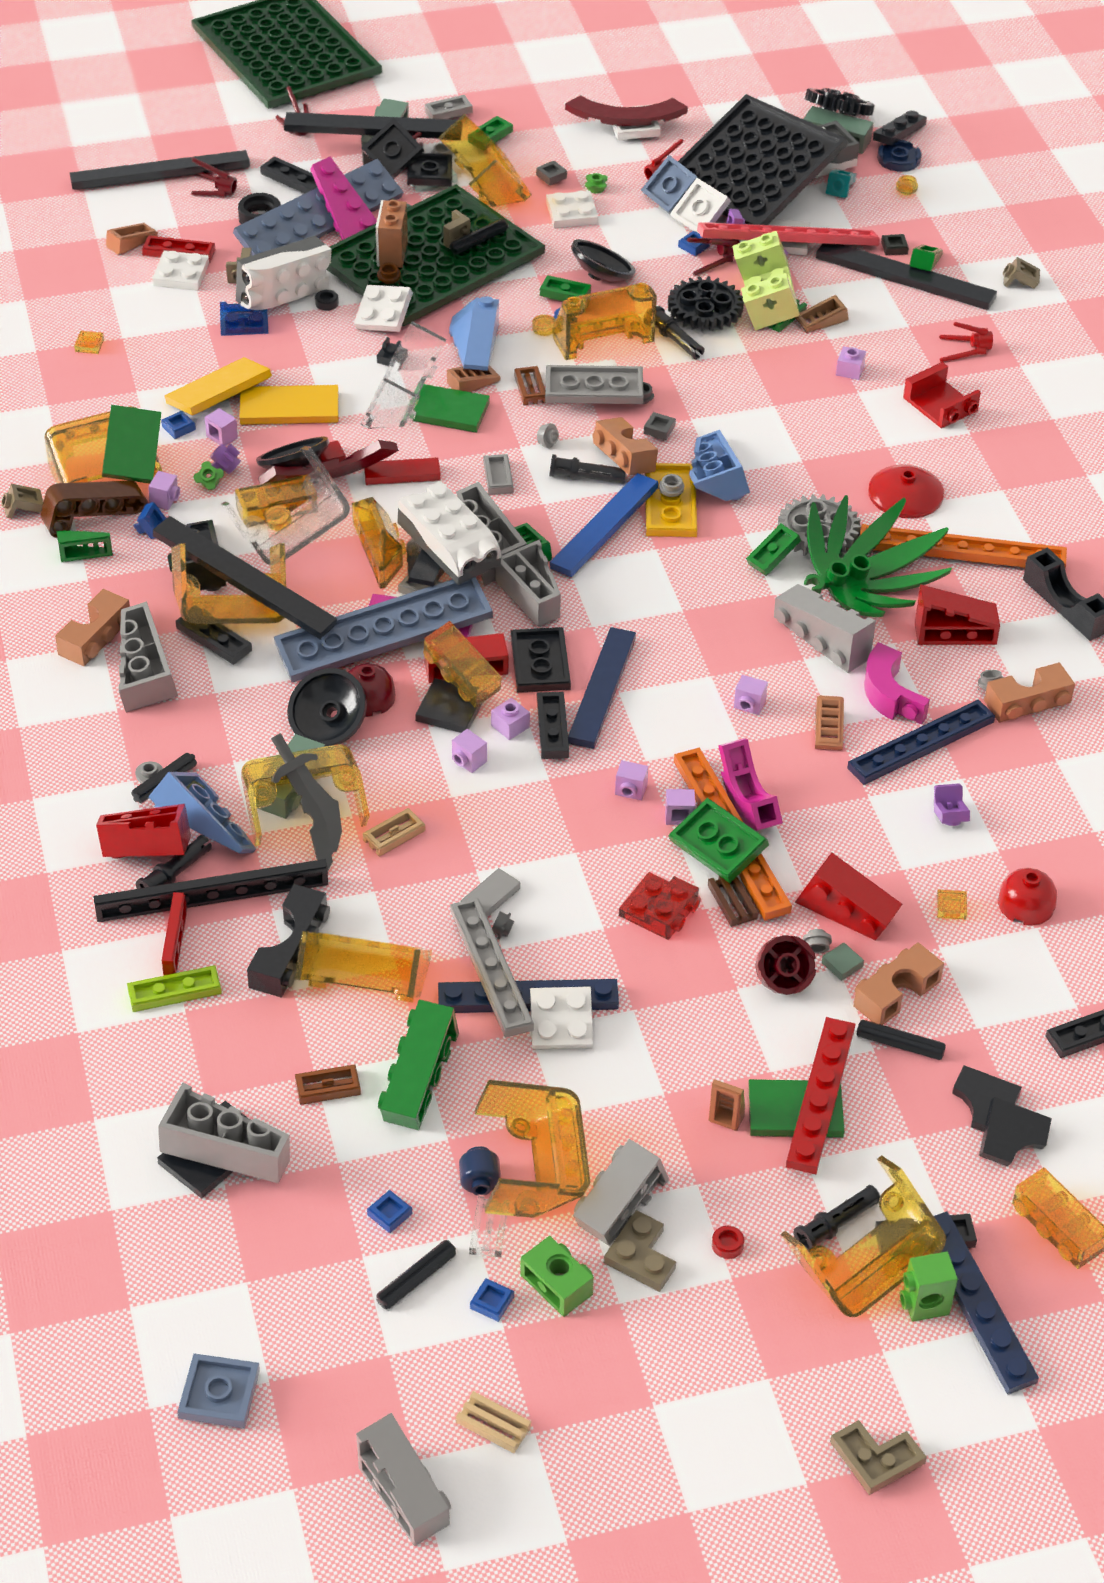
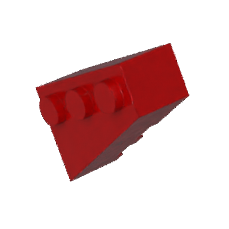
M920 584L914 622L918 645H997L1000 621L996 603Z
M185 804L100 815L96 823L102 856L114 859L126 856L184 855L191 838Z
M833 852L830 853L794 902L875 941L903 905Z

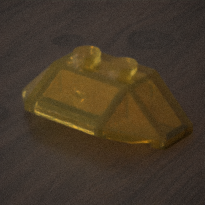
M373 497L352 503V521L380 589L389 584L402 568L406 546L403 539L399 540L397 524L392 523L389 514Z

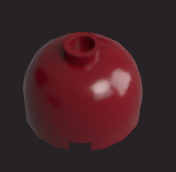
M366 663L359 664L348 671L361 683L367 699L365 717L373 716V712L380 710L382 714L393 706L396 698L395 686L392 676L385 668L377 664Z
M789 935L774 937L762 945L756 956L755 968L757 977L763 986L774 993L783 995L800 993L810 986L816 975L815 953L810 945L800 937Z

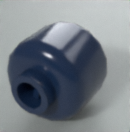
M483 1146L473 1147L464 1153L459 1160L461 1186L466 1191L477 1196L487 1195L496 1189L501 1182L500 1160L497 1154Z

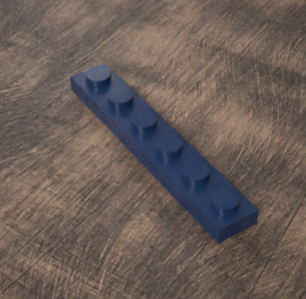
M617 979L515 981L528 1011H531L530 988L591 987L592 1010H619ZM481 981L438 982V1004L454 1008L455 1013L494 1012Z
M948 1211L919 1221L917 1228L931 1254L948 1251L958 1278L954 1297L1007 1395L1037 1384L1039 1377Z

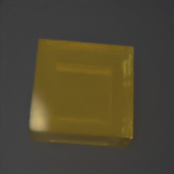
M81 330L74 345L75 352L99 354L104 342V333Z
M938 889L936 895L937 918L966 920L967 891Z

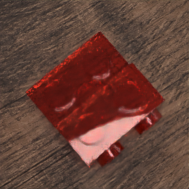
M648 872L620 906L618 916L669 940L675 931L679 932L683 928L686 917L690 912L694 913L699 907L701 898L698 896L699 887L676 876L667 881Z

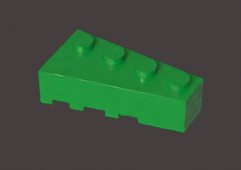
M420 999L416 1009H411L407 1019L408 1032L406 1036L400 1038L397 1053L399 1054L397 1063L391 1064L388 1072V1081L390 1082L387 1091H382L378 1100V1109L381 1111L384 1122L415 1130L420 1129L432 1100L430 1087L438 1086L441 1079V1061L448 1062L451 1055V1041L456 1042L459 1035L454 1008Z

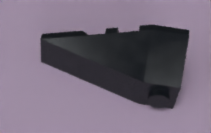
M213 520L186 525L218 545ZM174 550V553H169L167 556L170 571L197 589L216 591L221 587L227 586L225 580L178 551Z
M411 537L406 544L408 582L434 587L445 571Z

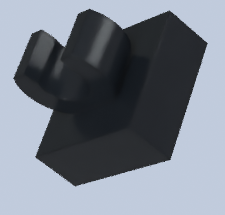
M387 337L377 354V363L399 369L408 357V347H404L399 340L396 344L390 343V338Z

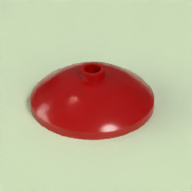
M909 464L892 465L878 471L871 478L868 489L872 503L883 512H886L899 500L905 498L906 503L899 515L900 518L927 516L941 506L944 498L943 485L934 474L922 467Z

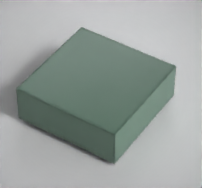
M842 943L822 956L821 963L842 981L861 969L864 965V960L847 944Z

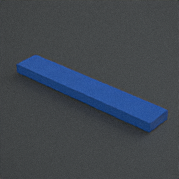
M637 473L550 561V569L572 577L659 488L658 481Z

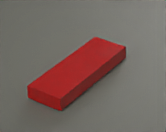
M148 236L142 248L143 256L161 258L163 251L209 255L210 263L216 249L213 242Z
M438 457L380 461L364 468L366 485L441 480Z
M173 892L161 959L163 976L177 973L187 916L184 893Z

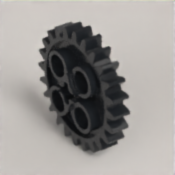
M823 87L821 90L807 88L805 95L806 101L820 105L822 109L834 112L839 110L841 114L858 116L859 114L872 116L875 108L874 103L861 99L858 95L845 91L841 94L840 90Z
M698 276L696 281L690 277L688 283L682 280L680 285L675 284L674 290H670V295H668L667 306L668 312H671L672 317H676L677 322L683 321V327L692 325V330L700 327L701 331L709 328L712 332L714 327L723 330V325L731 327V322L737 323V319L742 317L744 302L743 295H740V290H735V285L728 286L727 280L720 283L719 278L713 281L710 276L706 280Z

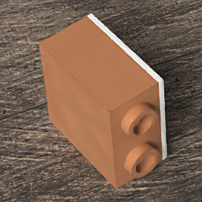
M381 200L376 223L377 266L393 263L403 268L408 242L407 202Z

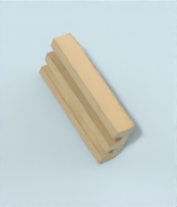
M407 808L362 833L363 841L365 843L369 842V847L372 850L376 849V854L380 857L425 831V824Z
M475 1391L471 1393L470 1400L464 1403L463 1410L456 1415L457 1424L512 1453H515L531 1429L530 1420ZM472 1414L478 1417L479 1419L487 1422L489 1426L497 1430L500 1429L512 1435L513 1437H515L514 1440L474 1420L473 1418L469 1417V1415Z

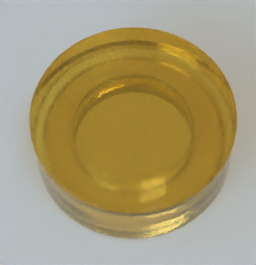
M538 315L532 320V330L540 336L551 335L556 330V320L550 315Z
M278 505L266 512L265 520L271 530L280 531L291 524L292 516L287 507Z

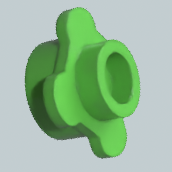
M593 173L586 176L587 182L585 187L591 193H601L607 188L605 182L608 181V177L606 175Z
M205 461L201 464L202 468L200 471L194 474V481L201 483L207 490H213L218 485L220 478H223L224 472L221 468L213 467L211 462Z

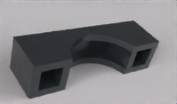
M1048 547L1027 556L1023 580L1089 641L1104 635V598L1099 593L1089 598L1078 594L1067 578L1064 562Z
M293 884L282 904L284 924L293 931L292 934L278 945L259 947L247 968L248 986L250 989L281 998L287 987H292L298 966H302L305 963L310 944L316 942L319 927L322 922L326 923L330 914V906H327L325 892Z

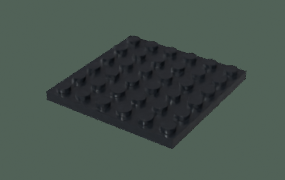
M745 94L678 162L701 181L731 200L722 215L728 217L729 209H739L742 217L745 219V224L769 225L848 144L846 138Z

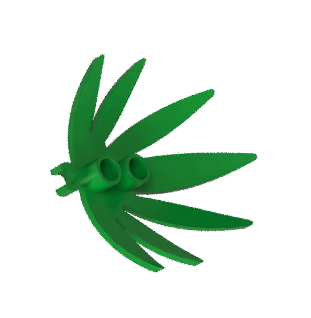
M844 496L834 516L828 535L826 552L816 503L812 502L808 517L807 541L810 558L817 574L807 575L804 585H815L812 587V590L819 594L822 590L828 589L834 600L840 603L843 608L848 611L853 609L859 612L860 615L867 617H884L885 611L875 607L904 608L914 606L916 600L897 599L868 592L885 593L920 587V584H929L950 574L952 568L878 579L899 571L918 560L946 536L949 528H942L867 557L866 555L884 539L898 519L906 503V499L902 498L875 520L858 537L844 557L840 558L839 553L843 545L847 526L848 496Z

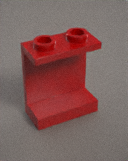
M940 362L906 378L903 398L941 429L977 412L981 391L977 389L964 396L947 383L949 366L944 362Z

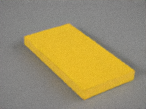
M243 357L164 396L167 404L193 416L271 378L272 373L270 368Z
M338 385L253 386L240 392V425L338 423Z
M656 463L655 472L645 473V476L657 480L658 485L662 478L668 474L680 476L684 483V491L679 496L668 497L662 494L658 488L645 501L646 536L697 537L696 487L689 475L690 470L693 469L692 464Z

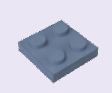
M668 155L642 187L641 191L670 214L698 177Z
M193 1353L177 1411L178 1419L245 1429L260 1372L259 1362Z

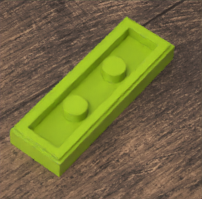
M215 965L127 983L133 1012L222 994Z

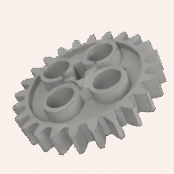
M812 494L811 499H807L803 495L801 501L793 499L792 505L786 503L785 509H781L780 516H778V525L782 523L797 533L801 539V542L794 548V552L803 550V556L809 553L807 526L812 502L816 503L826 552L829 531L841 501L836 503L835 497L826 500L825 495L822 494L820 499H817ZM851 505L848 506L846 532L840 551L843 554L846 553V548H850L858 539L861 530V519L857 518V511L851 512Z

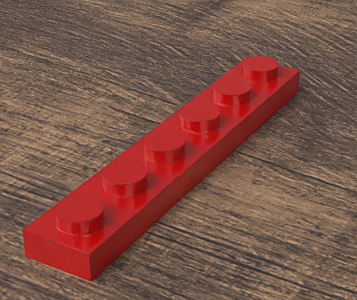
M830 1017L825 1019L789 1149L786 1168L817 1175L856 1023Z

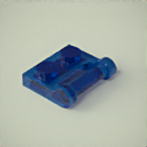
M227 301L220 302L221 336L269 334L268 309L252 310L246 309L239 303L227 304Z

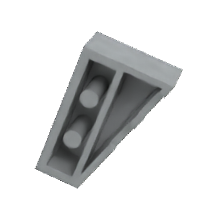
M540 540L502 555L501 565L495 567L496 583L537 627L560 618L561 594L553 573L550 572L548 567V560L543 554Z
M630 1138L624 1146L620 1145L614 1152L612 1163L606 1171L603 1170L596 1176L593 1188L587 1197L583 1196L577 1202L573 1216L578 1226L610 1246L632 1217L631 1214L640 1203L646 1206L652 1200V1197L648 1194L658 1183L664 1186L669 1181L661 1159Z
M392 1412L356 1433L358 1467L414 1546L450 1525L449 1510L451 1509L449 1499L443 1491L437 1489L430 1473L422 1464Z

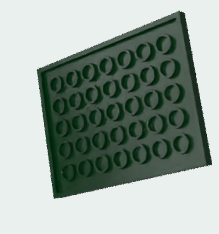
M256 0L191 20L192 28L268 109L277 108L280 105L291 102L287 91L288 86L291 87L295 99L298 101L299 99L315 96L318 93L334 90L337 87L353 84L356 81L372 78L382 73V65L317 0Z
M455 184L407 208L408 242L403 268L398 267L401 272V278L397 282L385 284L377 277L380 266H377L376 224L330 246L331 263L326 270L361 296L364 295L367 285L410 287L413 294L402 323L404 327L544 254L545 245ZM458 210L470 219V233L501 218H504L509 225L505 232L457 255L453 254L452 250L444 245L443 226L452 222V211Z

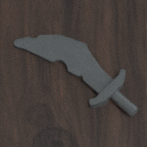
M279 733L272 737L271 740L285 764L276 769L271 782L278 783L280 778L286 775L296 794L301 796L300 803L303 812L308 814L313 820V826L309 832L316 859H326L327 869L329 870L333 863L332 854L337 852L342 834L339 803L313 778L305 765L308 761L317 760L318 755L306 753L294 757L282 734Z

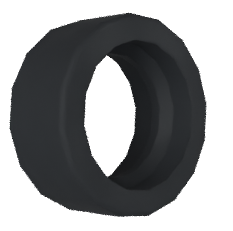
M253 193L243 197L238 203L240 224L262 215L251 212L270 211L280 206L279 199L268 193Z

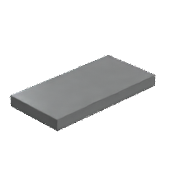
M546 365L545 403L643 404V367Z

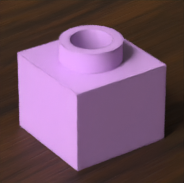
M843 346L837 360L836 376L859 380L865 366L866 351Z
M218 408L205 416L206 436L219 445L224 444L225 446L238 438L237 421L231 414Z
M157 471L148 486L149 503L154 502L158 508L169 510L172 503L177 501L180 495L177 475Z
M742 675L735 688L734 708L760 715L766 702L768 682Z
M510 698L491 710V726L510 740L530 728V712L516 700Z
M466 729L452 739V760L458 766L464 767L473 773L487 762V742L469 729Z
M621 760L616 774L615 795L642 801L648 784L649 766Z
M666 789V825H679L695 810V789Z

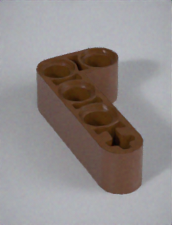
M134 481L57 483L50 486L45 493L41 519L50 535L57 538L56 531L71 530L74 517L138 514L142 512L147 504V499Z

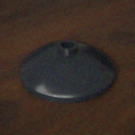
M576 239L571 245L574 257L594 280L625 281L633 278L636 272L633 265L624 257L600 244Z
M326 436L300 440L270 450L258 456L256 462L257 465L268 470L273 466L306 467L319 459L330 442Z
M337 668L317 670L302 679L291 694L287 709L290 727L295 734L325 744V748L342 744L357 732L365 718L367 709L366 694L361 683L352 674ZM337 711V714L331 717V713Z

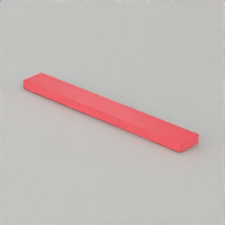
M707 222L698 223L697 228L702 238L751 240L765 233L777 231L781 242L879 246L880 237L873 230Z

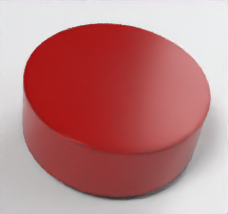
M727 1225L715 1230L712 1236V1249L716 1255L724 1259H733L742 1253L744 1235L738 1228Z

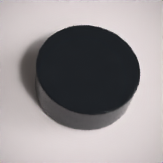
M333 290L319 291L315 295L316 307L324 311L337 308L339 305L338 294Z

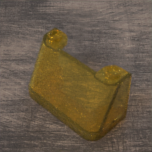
M637 283L611 290L569 297L562 302L553 327V340L565 360L577 358V348L579 350L584 349L585 340L625 333L628 339H632L633 335L641 337L643 344L654 342L657 295L653 288L646 283Z
M110 411L57 424L47 429L44 434L48 466L56 483L90 482L105 478L102 477ZM157 454L154 476L157 471H162Z

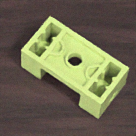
M777 231L765 233L760 237L733 245L735 260L745 286L741 288L744 304L755 331L800 316L788 260Z

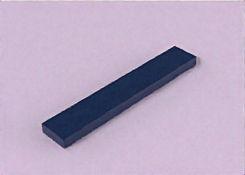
M610 627L568 735L569 744L595 748L634 645L636 632Z
M979 699L848 761L847 768L863 785H866L994 723L995 715Z

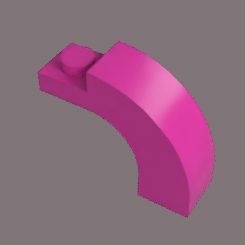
M878 642L870 652L866 666L864 689L869 702L878 712L891 720L899 714L922 725L927 719L930 699L902 687L894 680V677L900 670L902 652Z
M742 738L718 745L724 771H721L723 783L728 797L742 821L756 831L782 824L783 821L777 796L768 794L758 780L748 739Z

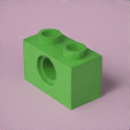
M550 1235L520 1257V1275L563 1317L593 1295L594 1276L591 1270L585 1264H579L571 1256L569 1249L563 1243L558 1244Z
M948 1251L910 1258L907 1272L903 1274L904 1289L900 1290L902 1308L904 1310L908 1309L912 1322L950 1315L958 1278Z

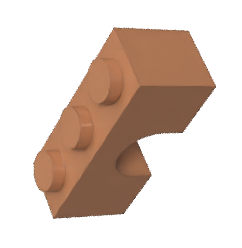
M619 417L596 421L593 443L629 476L636 475L637 473L655 472L658 448L646 438L632 439L634 427L624 418Z
M102 589L87 604L89 624H80L70 620L55 635L58 655L81 666H85L120 631L121 609L130 607L129 599Z
M1058 662L1036 668L1032 687L1018 684L1012 675L987 682L984 702L1000 723L1071 703L1075 682L1062 664Z
M919 942L909 949L905 948L896 959L889 964H883L869 979L865 978L857 984L853 1006L870 1021L884 1025L900 1013L903 993L897 988L911 989L921 997L941 982L944 962Z

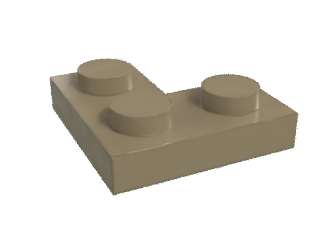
M638 1210L634 1212L604 1255V1264L658 1292L662 1290L676 1269V1261L652 1249L664 1231V1224Z
M860 1420L832 1434L830 1438L832 1446L869 1495L923 1466L927 1459L926 1455L907 1431L878 1446Z

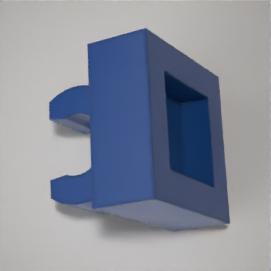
M151 502L145 505L138 516V523H135L133 527L139 534L146 532L150 539H154L153 529L163 522L166 517L157 505Z

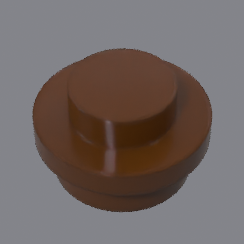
M385 263L380 266L377 277L385 284H393L401 278V272L396 264Z

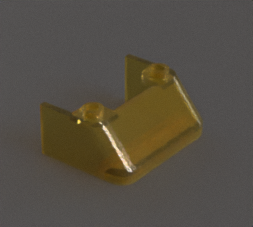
M465 113L438 137L453 152L456 157L454 162L462 170L466 168L474 179L469 183V186L479 195V200L487 206L497 207L523 202L532 196V193L505 153Z
M279 543L270 547L271 573L264 574L286 587L285 543ZM178 544L171 548L173 591L181 617L186 623L191 625L274 624L284 619L283 616L249 595H200L198 579L191 574H186L185 544Z
M337 744L292 752L294 757L306 753L317 754V760L305 763L313 778L332 776L333 783L338 790L354 792L361 827L367 825L370 814L361 772L352 751L347 746ZM280 755L249 760L243 765L241 770V780L255 846L261 844L262 838L257 809L268 807L275 801L277 795L276 786L290 783L286 775L281 777L278 783L271 782L276 769L285 764Z
M302 931L294 979L309 980L308 986L326 989V984L330 983L391 992L396 994V1000L414 1002V998L421 997L432 950L328 933Z
M489 1079L475 1108V1115L505 1118L506 1128L513 1137L531 1141L536 1182L499 1178L485 1205V1213L535 1218L582 1197L590 1185V1173L581 1104L577 1094L567 1088Z
M882 1155L877 1160L893 1183L881 1194L879 1199V1208L886 1220L836 1258L833 1252L825 1246H814L807 1251L805 1246L787 1231L780 1234L806 1273L836 1308L848 1317L862 1315L904 1281L903 1274L907 1272L910 1258L940 1253L946 1243V1235L902 1168Z

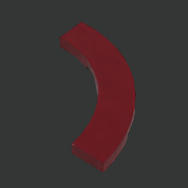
M580 95L565 103V110L586 120L589 117L601 120L600 123L643 126L651 125L652 121L663 119L666 122L688 113V106L672 97L666 101L647 106L619 107L601 104Z
M377 440L367 447L354 452L341 462L337 458L317 463V468L273 466L260 475L258 480L260 486L269 487L297 486L330 480L369 467L399 450L395 442Z

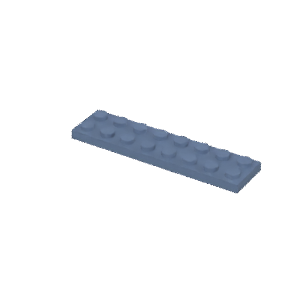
M378 159L344 174L371 212L380 208L381 200H397L403 196V190ZM315 188L235 227L233 234L244 248H251L252 255L309 237L316 236L321 238L336 229L333 225V217L330 212L328 213L325 206L324 196L320 194L318 188Z
M476 577L459 585L452 579L434 585V587L430 586L336 616L337 624L321 639L299 628L274 636V643L291 682H296L317 670L339 668L493 618V611Z

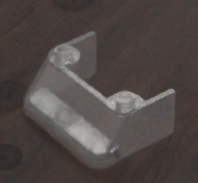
M412 321L390 361L360 425L367 429L404 427L406 423L411 425L417 413L413 409L420 398L419 393L426 379L433 378L438 368L434 363L447 339Z
M304 446L301 448L314 468V471L307 475L303 482V488L309 500L270 527H267L265 522L257 516H249L241 520L230 503L225 501L221 503V506L243 538L261 560L268 565H279L344 520L349 514L350 506L312 447Z

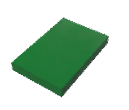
M420 383L407 409L406 420L477 433L490 403V396Z
M111 405L102 477L151 483L154 478L162 412Z
M706 798L668 835L671 842L729 883L769 846L768 839L709 798Z
M749 1079L750 1136L793 1137L808 1080ZM841 1084L827 1137L844 1138Z

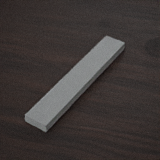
M479 898L450 904V912L504 1037L534 1031L533 1020Z

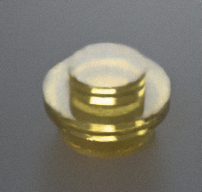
M903 175L896 182V189L903 195H911L918 190L917 180L911 175Z

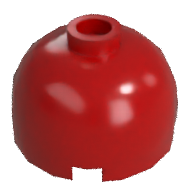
M1029 867L1020 868L1010 873L1000 887L998 905L1000 911L1013 922L1014 918L1024 921L1023 925H1040L1052 917L1053 911L1056 908L1057 889L1053 880L1045 872Z

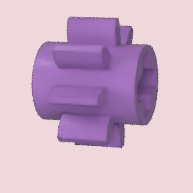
M220 444L210 455V458L214 461L212 466L217 469L221 468L227 474H230L241 462L237 457L240 452L232 444H229L228 447Z

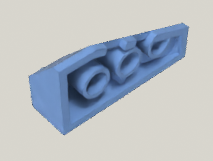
M488 296L475 298L452 317L449 333L450 336H453V343L458 349V356L464 369L488 371L499 326V299H493Z
M720 429L696 438L694 448L695 459H692L693 469L689 472L694 486L725 501L738 500L745 494L750 493L743 467Z
M168 772L149 795V798L155 804V808L185 804L190 829L239 854L253 853L256 850L242 828L229 821L228 818L231 816V813L227 808H222L216 803L219 798L218 795L197 772Z

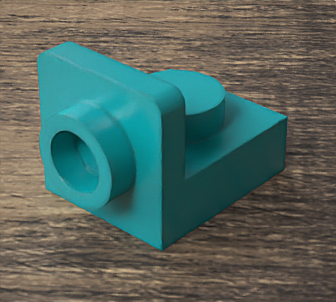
M839 169L830 171L826 194L847 198L850 185L855 183L857 173Z

